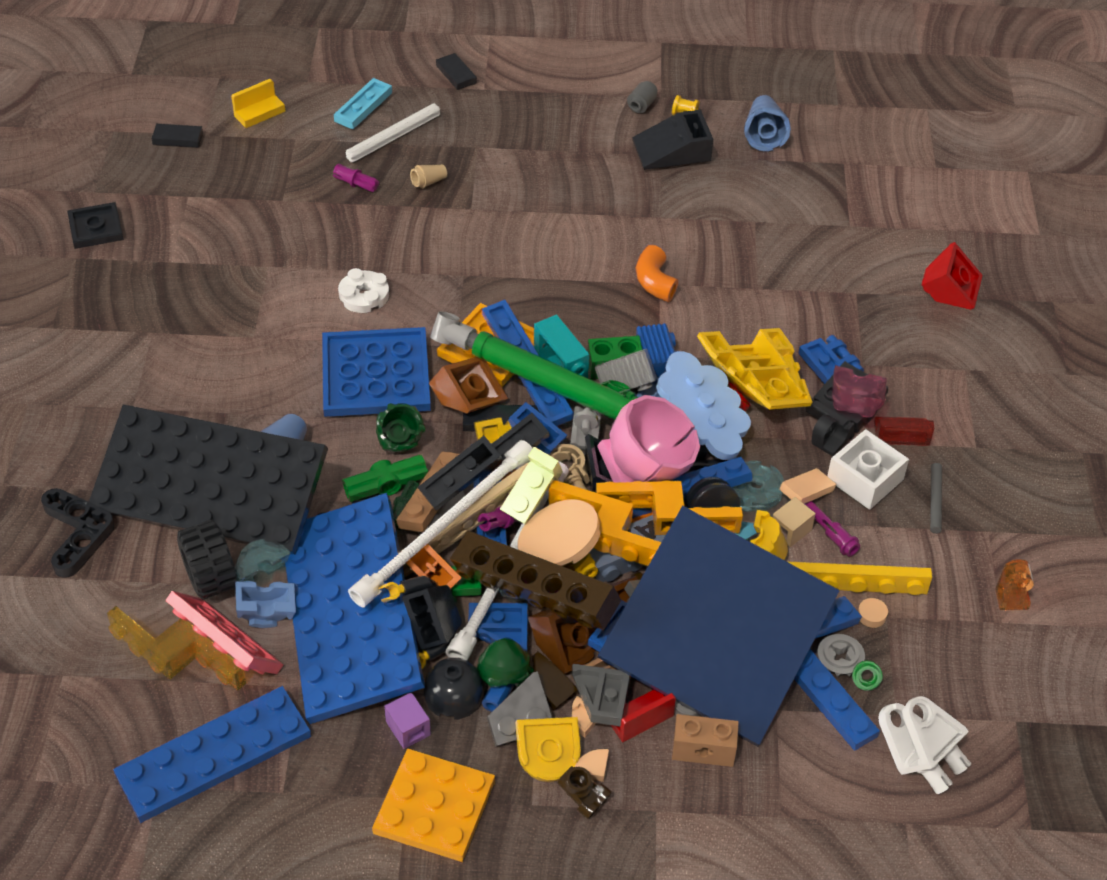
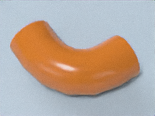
M648 245L640 254L635 267L638 282L651 295L670 302L677 290L678 279L666 275L660 270L666 262L665 252L656 245Z

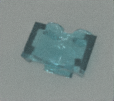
M265 539L249 543L242 549L235 564L237 582H254L253 576L258 571H264L269 575L285 566V562L288 561L291 553L284 545L264 542Z

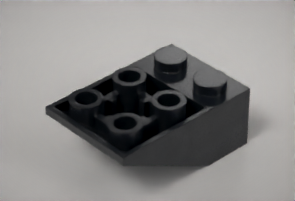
M701 110L679 112L632 137L644 170L711 161L714 139Z

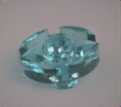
M760 461L745 462L752 472V481L732 487L740 498L742 510L753 512L755 510L769 509L779 504L783 493L779 489L782 482H784L780 471L770 465V468L762 466ZM755 482L757 485H762V487L754 488L752 483Z

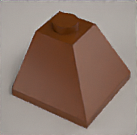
M479 357L443 366L429 382L441 405L464 413H470L502 403L508 399L487 362Z

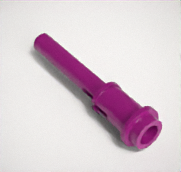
M812 501L804 504L816 513L815 520L826 530L825 535L840 548L842 555L851 557L859 551L861 545L856 536H851L839 522H833ZM826 523L830 524V526L837 531V534H835V533L826 525Z

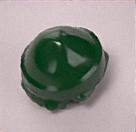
M389 403L387 409L378 414L376 434L379 444L384 451L403 452L418 446V441L423 432H425L426 427L423 424L422 415L415 406L406 403Z
M511 638L499 639L488 645L479 656L477 664L482 680L492 688L508 684H515L516 687H519L533 672V668L530 666L529 653Z

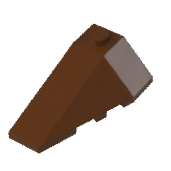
M637 576L611 584L621 600L626 603L630 597L624 588L629 581L638 580ZM549 608L528 617L536 645L562 673L572 671L573 664L584 665L594 657L593 653L596 650L588 646V639L597 627L587 628L572 617L568 616L565 619L556 615Z

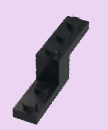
M530 413L492 444L485 436H482L417 488L435 511H437L479 478L482 482L502 465V461L506 459L504 454L520 440L526 441L533 448L550 436L549 431L533 413Z

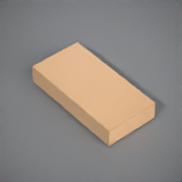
M816 468L782 482L779 490L790 499L796 497L805 504L833 492L836 483Z

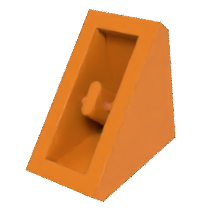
M426 544L406 562L418 576H427L436 581L439 586L448 585L451 589L462 578L429 544Z

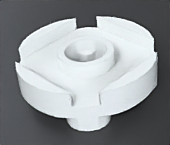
M357 268L351 269L348 275L341 280L338 287L340 301L344 302V306L348 310L357 313L371 312V308L378 305L381 308L389 298V286L386 276L373 271H361Z

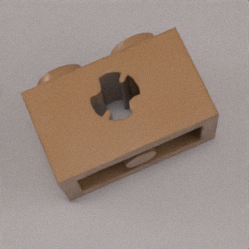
M677 714L672 760L733 767L737 750L738 721Z

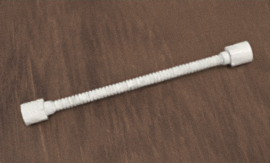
M523 440L516 443L504 454L506 459L502 461V465L473 488L463 499L458 501L448 512L410 543L407 548L402 550L378 573H374L371 576L366 574L348 590L351 599L360 607L364 608L382 592L378 590L379 586L383 585L384 581L410 560L413 555L418 553L508 472H512L514 469L517 470L527 462L529 463L528 455L533 449L530 444Z
M559 461L563 473L558 481L564 482L569 470L565 464ZM549 488L532 516L543 509L549 498ZM523 523L521 524V527L515 535V538L513 539L510 547L518 549V538L522 528L524 527ZM495 587L494 590L487 588L466 627L460 630L458 634L456 633L448 645L446 654L449 658H462L468 661L477 642L475 638L477 628L481 624L499 588Z

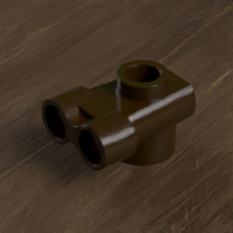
M571 766L557 782L579 806L577 810L587 819H590L612 794V791L603 783L598 785L592 781L589 771L579 766ZM572 784H578L580 788L575 787Z

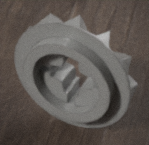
M833 634L827 636L818 646V659L828 671L835 672L837 677L840 674H847L850 677L854 667L859 662L865 660V652L862 645L848 635ZM847 651L845 659L835 660L836 654L840 655Z

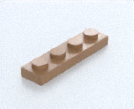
M441 452L420 485L459 454ZM418 488L396 519L400 529L424 532L437 513Z

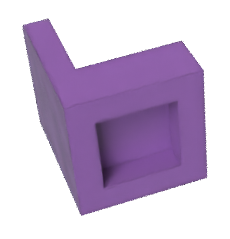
M412 693L385 705L386 722L403 749L431 735L430 719Z

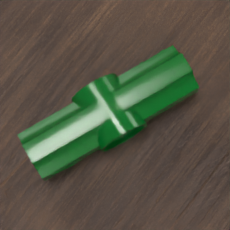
M416 455L391 463L389 460H380L375 462L369 471L344 478L342 483L348 501L353 502L377 493L380 495L387 493L388 496L394 495L400 490L402 485L424 479L428 470L422 455Z

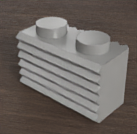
M647 348L595 367L600 383L615 380L628 385L631 389L636 387L638 391L652 387V382L657 379Z

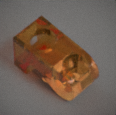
M1016 559L1009 561L1003 567L995 588L1000 610H1029L1031 601L1028 590L1034 586L1028 561Z

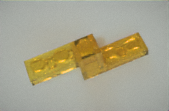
M117 606L107 612L110 622L108 629L117 640L123 639L127 642L128 647L137 657L142 655L157 674L162 672L166 677L172 679L196 659L204 668L210 667L224 685L230 684L238 691L246 684L244 670L234 664V659L230 655L217 650L213 646L214 642L208 637H204L194 631L193 625L190 622L180 618L157 638H154Z

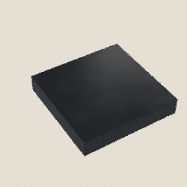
M116 202L67 211L74 249L124 240Z

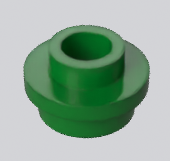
M869 660L859 662L852 671V679L855 685L866 691L877 688L883 678L879 665ZM865 670H870L873 673L870 679H863L861 677Z

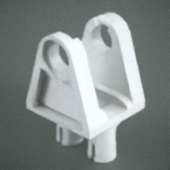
M923 696L910 699L906 706L895 703L883 707L880 711L879 724L901 775L913 772L922 773L935 793L940 794L953 783L938 764L942 758L945 759L955 775L964 772L971 765V762L957 745L969 731L964 725L928 698ZM915 705L920 706L923 710V719L913 712ZM891 711H896L900 715L901 725L899 727L893 725L890 715Z

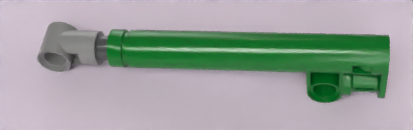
M439 311L430 335L433 340L448 345L454 344L464 350L472 349L474 356L615 420L620 410L626 404L639 398L636 397V393L630 391L631 388L622 382L608 380L597 383L485 331L478 334L475 328L461 323L460 318L452 313Z

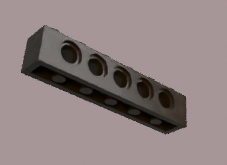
M468 530L450 558L457 568L456 573L466 580L474 578L492 590L495 587L499 588L514 599L522 597L537 608L547 607L556 615L565 619L568 616L572 617L587 628L595 626L605 630L621 602V598L613 585Z

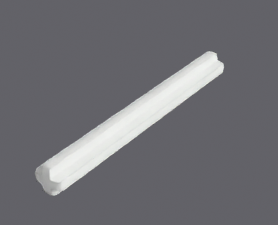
M433 103L347 149L346 158L350 162H355L440 115L439 106Z

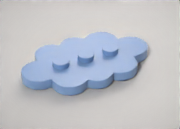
M684 351L672 353L666 363V372L658 380L656 387L658 394L661 398H665L684 411L695 426L693 430H697L699 444L706 445L712 455L722 460L736 458L743 445L741 437L746 435L751 425L748 414L739 408L741 403L739 394L727 387V376L719 368L711 365L702 366L695 356Z

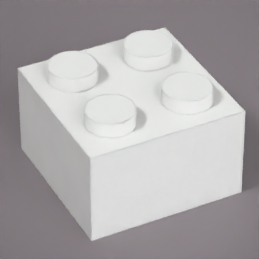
M865 429L831 458L827 477L835 482L838 488L870 510L904 480L909 459Z

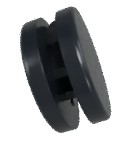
M706 477L697 481L689 489L685 498V507L687 508L740 507V498L737 492L724 479L719 477Z

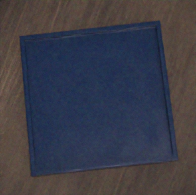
M682 505L597 658L665 696L673 693L676 697V702L703 717L738 721V736L758 747L840 590Z

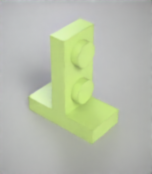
M533 447L529 453L528 458L530 462L500 508L502 512L524 525L532 516L553 480L558 481L563 473L558 460L536 447Z

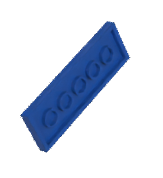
M281 686L114 768L113 771L139 822L142 823L310 738L311 732L286 690Z

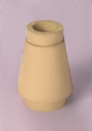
M443 164L417 165L410 171L412 184L422 189L447 177V170Z

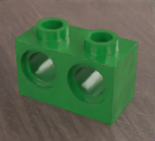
M640 336L588 339L587 352L589 353L591 379H598L595 370L597 365L642 350Z

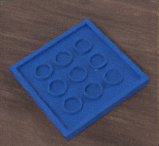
M425 327L322 333L324 417L379 414L387 409L389 403H406L415 406L418 411H431Z

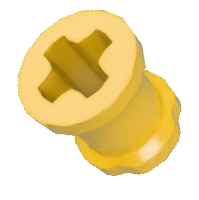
M677 95L673 103L672 115L679 112L699 110V100L690 101L682 99L681 96Z

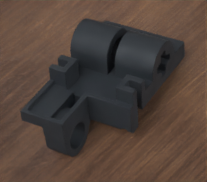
M844 361L817 392L814 400L811 397L813 402L811 406L806 407V412L818 419L812 432V444L832 457L835 456L848 439H853L854 432L858 433L859 426L863 422L867 424L873 419L880 407L881 400L888 393V386Z

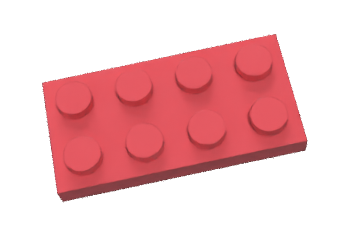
M171 591L165 600L174 607L172 612L185 621L189 620L194 624L192 627L194 631L204 637L209 636L214 640L213 646L224 654L229 653L235 658L234 664L245 671L253 669L259 674L264 675L265 672L278 674L284 664L205 600Z

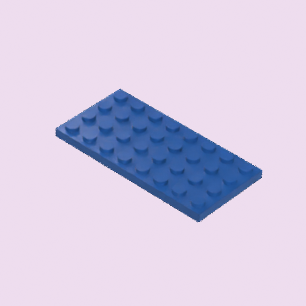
M387 493L306 519L296 554L284 552L288 583H294L296 612L293 616V626L305 716L310 724L425 688L415 632L402 599L404 595L401 593L397 599L382 602V599L390 596L389 590L383 588L380 589L382 592L363 608L358 606L348 593V590L366 574L371 576L374 573H378L400 553L391 500ZM403 566L387 578L384 584L395 582L400 585V581L405 580Z

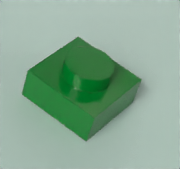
M461 578L452 587V595H481V583L474 578L471 580Z

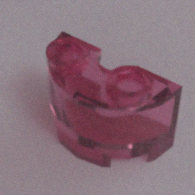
M835 365L832 388L834 408L839 411L845 410L850 413H857L863 417L874 416L875 411L885 404L887 378L872 374L862 377L856 376L852 369Z

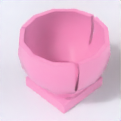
M644 395L630 401L620 410L610 431V439L602 440L597 447L613 482H661L665 480L672 481L689 471L696 460L700 444L697 430H693L695 426L683 410L665 398Z

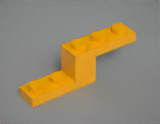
M553 480L549 487V505L563 500H581L590 504L598 514L600 521L599 530L601 533L593 547L594 549L602 553L622 557L627 561H634L646 566L650 564L661 542L628 532L632 523L633 504Z
M681 481L596 483V493L633 504V508H652L655 535H666L682 505L684 506ZM742 507L688 508L733 533H740L743 518Z

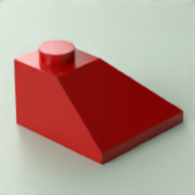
M953 242L925 269L921 285L924 291L930 294L936 302L971 310L975 308L983 275L956 242Z

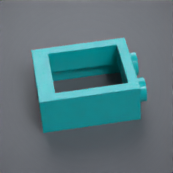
M556 314L534 323V348L538 355L588 378L589 353Z

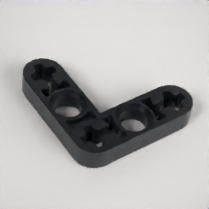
M53 488L47 490L41 497L45 513L76 528L51 558L55 574L62 578H69L82 568L113 532L114 521L109 511L62 489ZM76 509L85 510L81 516L74 517L70 515ZM82 539L91 541L85 547L76 546V543Z

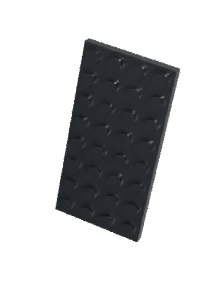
M123 404L89 502L109 511L111 515L179 530L213 520L219 526L225 540L295 555L328 447L324 444Z

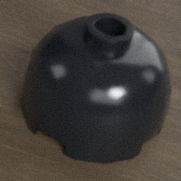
M450 657L443 659L430 668L425 677L424 699L428 708L439 717L440 714L454 716V720H459L470 716L479 709L484 693V683L479 670L471 662L462 658Z

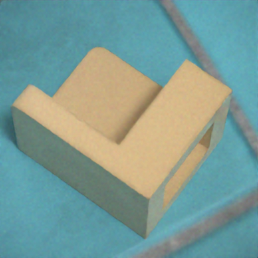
M794 497L773 514V518L788 531L786 542L789 547H792L812 531L816 513Z

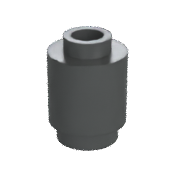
M650 81L639 83L627 97L628 106L634 112H645L657 97V87Z

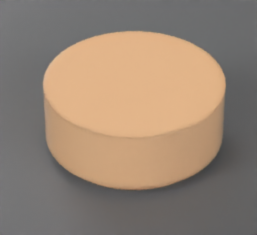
M876 598L863 600L858 609L862 616L860 622L871 628L882 626L888 615V608L885 603Z

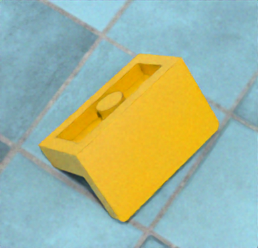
M271 79L241 90L231 96L234 117L245 128L285 112V104L275 95L274 82Z

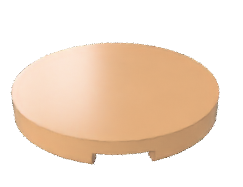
M563 500L553 503L538 511L524 525L518 538V550L560 566L571 561L575 564L584 558L597 543L601 533L599 530V516L590 504L581 500Z

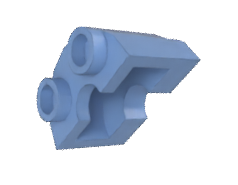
M253 581L235 582L237 617L248 620L249 626L271 628L277 626V621L283 620L286 617L289 620L293 618L296 612L294 583L273 582L269 587L263 588Z

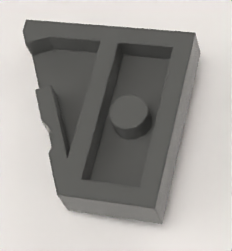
M573 664L572 676L590 721L621 726L630 675L621 670Z

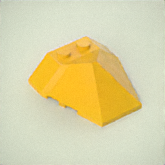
M780 328L760 329L752 344L729 345L720 331L698 333L697 337L714 366L722 370L726 374L728 381L747 398L769 410L807 407L813 403L805 379H801L799 376L800 365L799 362L794 361L793 353L795 351L793 345Z

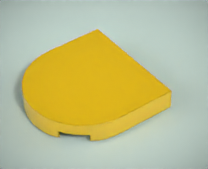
M578 717L516 720L518 758L523 769L531 777L543 782H555L571 766L575 767L581 752Z

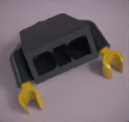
M427 576L400 581V585L395 582H389L379 586L378 590L387 588L390 592V596L382 599V602L397 599L401 593L404 595L402 596L420 649L423 650V652L419 653L421 668H424L427 659L431 661L445 653L456 634L455 632L462 624L457 609L458 602L452 595L450 587L448 585L439 586L436 581Z

